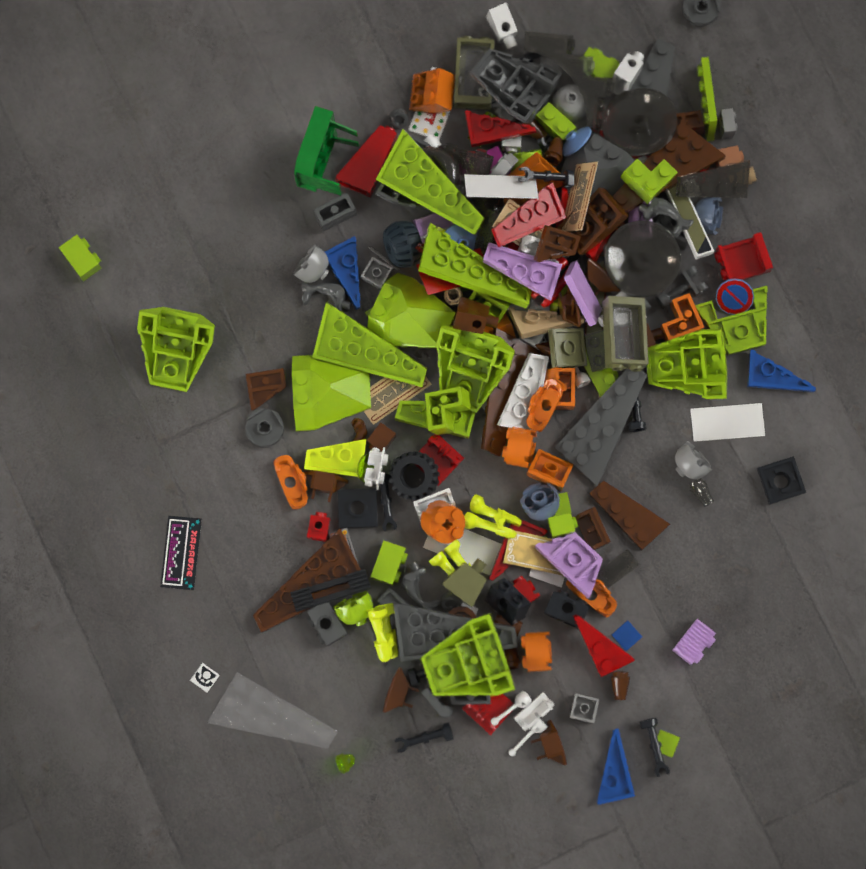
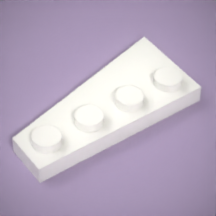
M528 353L497 425L532 430L526 424L529 415L527 410L532 395L537 392L539 387L544 386L549 357Z

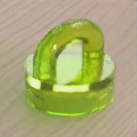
M341 753L336 755L335 761L342 774L349 772L350 768L355 764V757L352 754L344 755Z

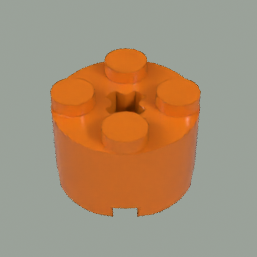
M519 427L508 428L506 434L508 444L503 447L502 451L504 462L508 465L529 469V463L531 464L536 448L533 437L537 438V431Z
M437 500L431 502L428 505L429 507L421 514L420 523L423 531L440 543H451L460 539L464 534L465 517L463 512L446 501Z
M550 631L526 633L525 636H521L522 648L526 650V656H522L523 668L527 669L528 672L552 671V667L548 666V663H552L551 641L547 639V636H550Z

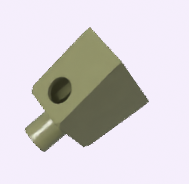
M479 558L476 559L471 567L463 562L441 585L472 607L487 580L480 574L487 564Z

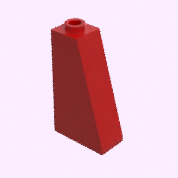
M379 126L335 178L336 183H340L343 187L371 198L378 183L376 178L397 140L395 129L389 126Z

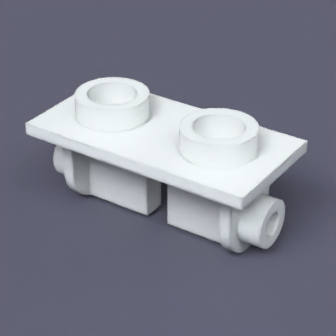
M383 447L382 452H379L380 449L372 448V451H369L367 465L374 466V469L366 468L364 482L369 487L376 484L377 490H379V485L384 482L385 473L382 472L383 466H387L388 454L385 453V447Z
M542 692L517 714L514 719L524 731L530 730L539 721L537 716L539 718L543 717L550 710H553L554 703Z

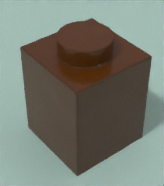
M380 422L367 439L368 448L371 451L372 448L380 449L379 452H382L383 447H385L386 451L396 438V433Z

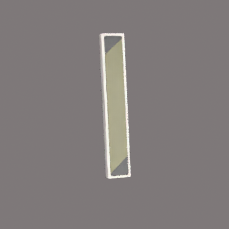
M682 182L669 190H665L670 204L677 209L681 217L686 220H693L692 226L688 230H683V233L695 259L713 254L714 249L684 183Z

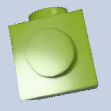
M571 512L550 517L547 520L552 539L575 533V528H578L576 517H572Z

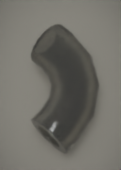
M426 146L423 151L454 185H461L459 166L454 157L444 149Z

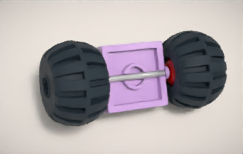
M467 198L485 218L477 232L478 243L487 238L488 232L491 230L490 218L484 204L479 199ZM436 213L414 219L413 223L409 221L393 222L383 232L384 246L390 261L397 267H412L421 260L430 222L444 230H447L454 223Z

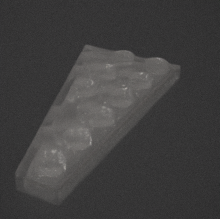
M238 672L207 722L209 724L327 749L338 733L335 729Z

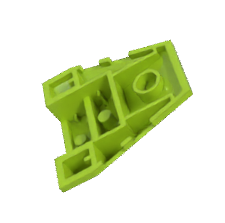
M396 273L384 282L368 316V329L393 346H400L401 348H407V346L436 348L441 326H451L456 313L434 294L428 295L425 287L417 280Z
M167 307L140 310L137 330L142 342L141 348L144 351L145 366L150 385L187 392L213 344L215 325L201 314Z
M441 326L436 343L440 374L439 388L440 390L461 386L468 390L470 411L477 413L510 369L515 350L501 337L487 332L479 334L453 329V326Z
M700 329L648 347L649 364L647 365L649 384L670 390L673 388L682 390L689 395L690 393L701 395L705 399H727V361L725 339L721 329Z
M313 355L292 356L293 408L296 431L317 430L325 425L338 422V420L371 408L369 373L312 358Z
M490 614L470 620L421 657L433 696H497L515 690L510 668Z

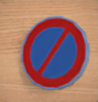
M742 279L726 280L721 283L716 293V301L720 309L732 315L749 310L754 300L753 289Z

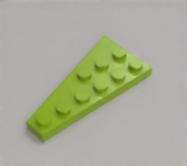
M402 129L376 180L476 235L485 218L413 138Z
M430 222L419 265V272L523 308L528 307L531 289L483 263L484 257L463 243L458 244L446 232L444 234L441 233Z
M326 302L312 358L423 387L428 370L426 366Z

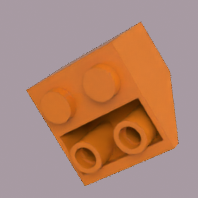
M441 68L414 74L409 110L437 114L451 111L455 75Z
M575 368L547 369L544 384L547 380L554 378L562 381L565 385L562 397L555 410H574ZM549 400L543 401L542 408L544 410L551 409V402Z

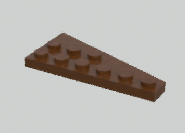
M681 122L643 164L652 171L665 159L678 172L674 179L660 192L662 193L688 180L699 171L706 170L717 161L724 160L726 155ZM626 183L612 196L626 213L639 207L644 202Z
M340 528L253 614L261 633L311 609L308 608L296 612L290 592L361 570ZM349 582L312 593L313 600L349 589Z

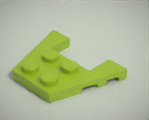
M767 285L753 289L754 309L718 319L712 301L695 305L699 315L709 329L722 330L725 339V350L728 356L766 345Z

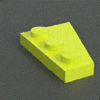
M367 439L307 449L304 469L362 477Z

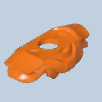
M554 378L549 379L543 387H539L537 392L532 395L527 410L529 415L526 420L527 426L532 430L542 432L548 424L564 391L565 385L562 381ZM545 400H549L552 404L551 409L548 411L542 408V403Z
M289 455L276 458L273 461L275 471L289 505L292 509L304 507L308 500L305 473L302 472L298 464H295ZM288 477H292L296 481L295 486L292 488L285 485V479Z
M567 579V587L580 599L586 601L596 612L605 617H610L614 613L617 602L610 595L611 592L601 580L596 579L593 591L596 592L597 597L591 601Z

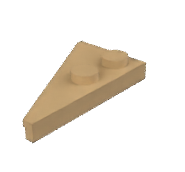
M509 307V314L521 339L548 333L549 329L575 326L562 320L561 315H557V312L537 311L535 309L519 311L515 310V307ZM580 316L581 324H583L585 318L584 316Z

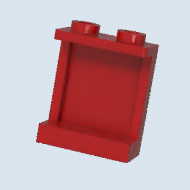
M761 232L754 234L752 238L725 246L719 245L716 248V252H714L716 262L720 263L722 267L720 273L723 281L734 278L746 280L769 273L773 269Z

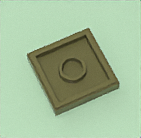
M583 328L548 330L552 368L587 366Z

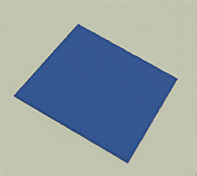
M626 621L612 634L625 651L642 638L629 621Z

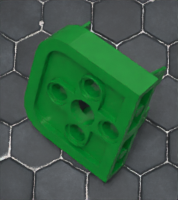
M317 106L314 107L297 156L294 176L298 187L313 192L321 189L341 196L340 183L324 179L323 175L335 142L359 147V141L337 137V129L356 137L358 133L356 130L335 122L333 111Z

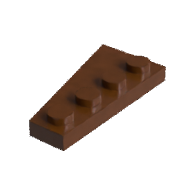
M604 480L589 493L641 551L670 525V523Z

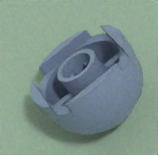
M720 197L702 198L695 206L706 234L716 235L718 233L715 231L716 227L720 228L723 207L719 206V202H722Z
M541 483L530 485L523 491L522 499L520 498L525 514L533 520H547L553 517L559 509L560 499L558 492L550 483H547V485H542Z

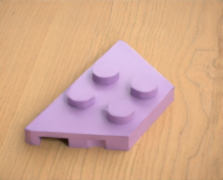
M576 533L554 538L546 543H537L535 549L589 599L603 558Z

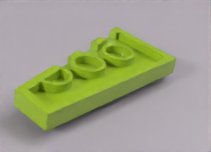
M702 57L700 65H697V76L701 78V81H699V91L702 92L701 106L704 110L703 120L706 141H714L717 114L709 57Z
M399 401L395 421L428 429L426 402ZM468 410L453 413L455 432L447 434L469 439L476 412Z

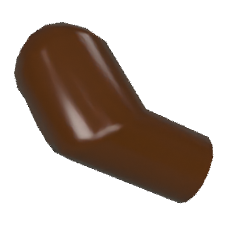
M354 418L351 424L356 435L352 441L363 440L368 433L365 422L362 419Z

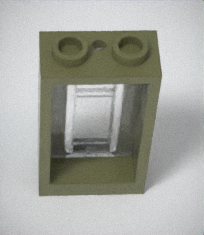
M470 36L457 38L454 108L491 110L492 96L470 73L489 49L494 50L495 39L489 37L473 39Z
M608 296L602 302L605 367L612 368L613 371L631 369L632 372L642 371L649 364L645 298Z

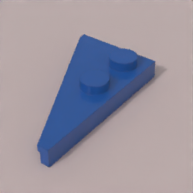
M354 236L325 251L328 257L330 268L344 288L354 308L358 310L360 309L356 237Z
M750 350L747 387L804 392L816 391V387L812 386L810 382L800 379L781 365H777L769 358L766 359L756 353L757 351Z
M614 729L612 732L597 805L635 796L619 729Z

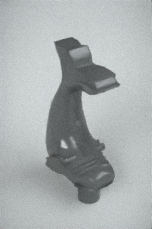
M655 197L648 207L641 204L638 209L644 213L643 219L646 221L653 217L656 218L659 214L675 219L677 225L674 228L673 237H678L682 230H688L693 224V220L683 219L677 209L662 198Z
M302 282L301 288L304 292L302 301L304 305L308 304L313 293L320 292L330 296L334 302V307L340 311L342 308L350 309L351 303L345 301L347 295L341 285L322 283L311 286L306 282Z
M417 561L411 563L412 572L406 574L403 580L406 593L422 608L431 610L433 607H437L441 600L423 601L418 588L420 576L425 574L427 570L424 567L420 568Z

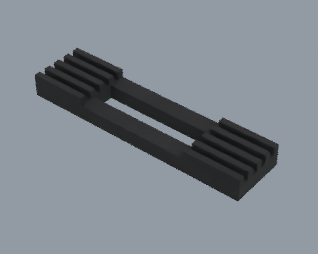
M363 569L290 593L295 610L298 612L369 590L371 586L366 570ZM349 582V589L313 600L312 593Z

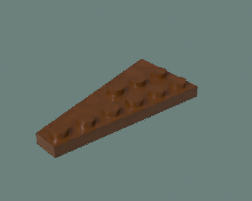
M493 328V335L501 337L515 350L510 369L487 399V406H485L486 419L485 425H483L481 449L500 457L507 441L506 434L509 427L499 426L497 423L528 353L543 355V353L500 329Z

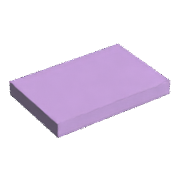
M576 260L570 263L564 279L588 325L593 326L597 323L602 308Z

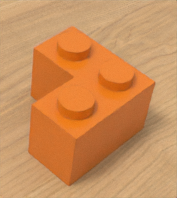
M690 293L671 301L670 307L675 319L662 324L660 327L664 334V341L705 328Z

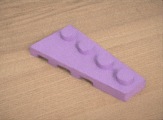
M488 243L483 258V263L550 301L552 300L562 268V264L549 260H543L542 262L533 261L535 257L533 255L503 246L498 247L493 243Z

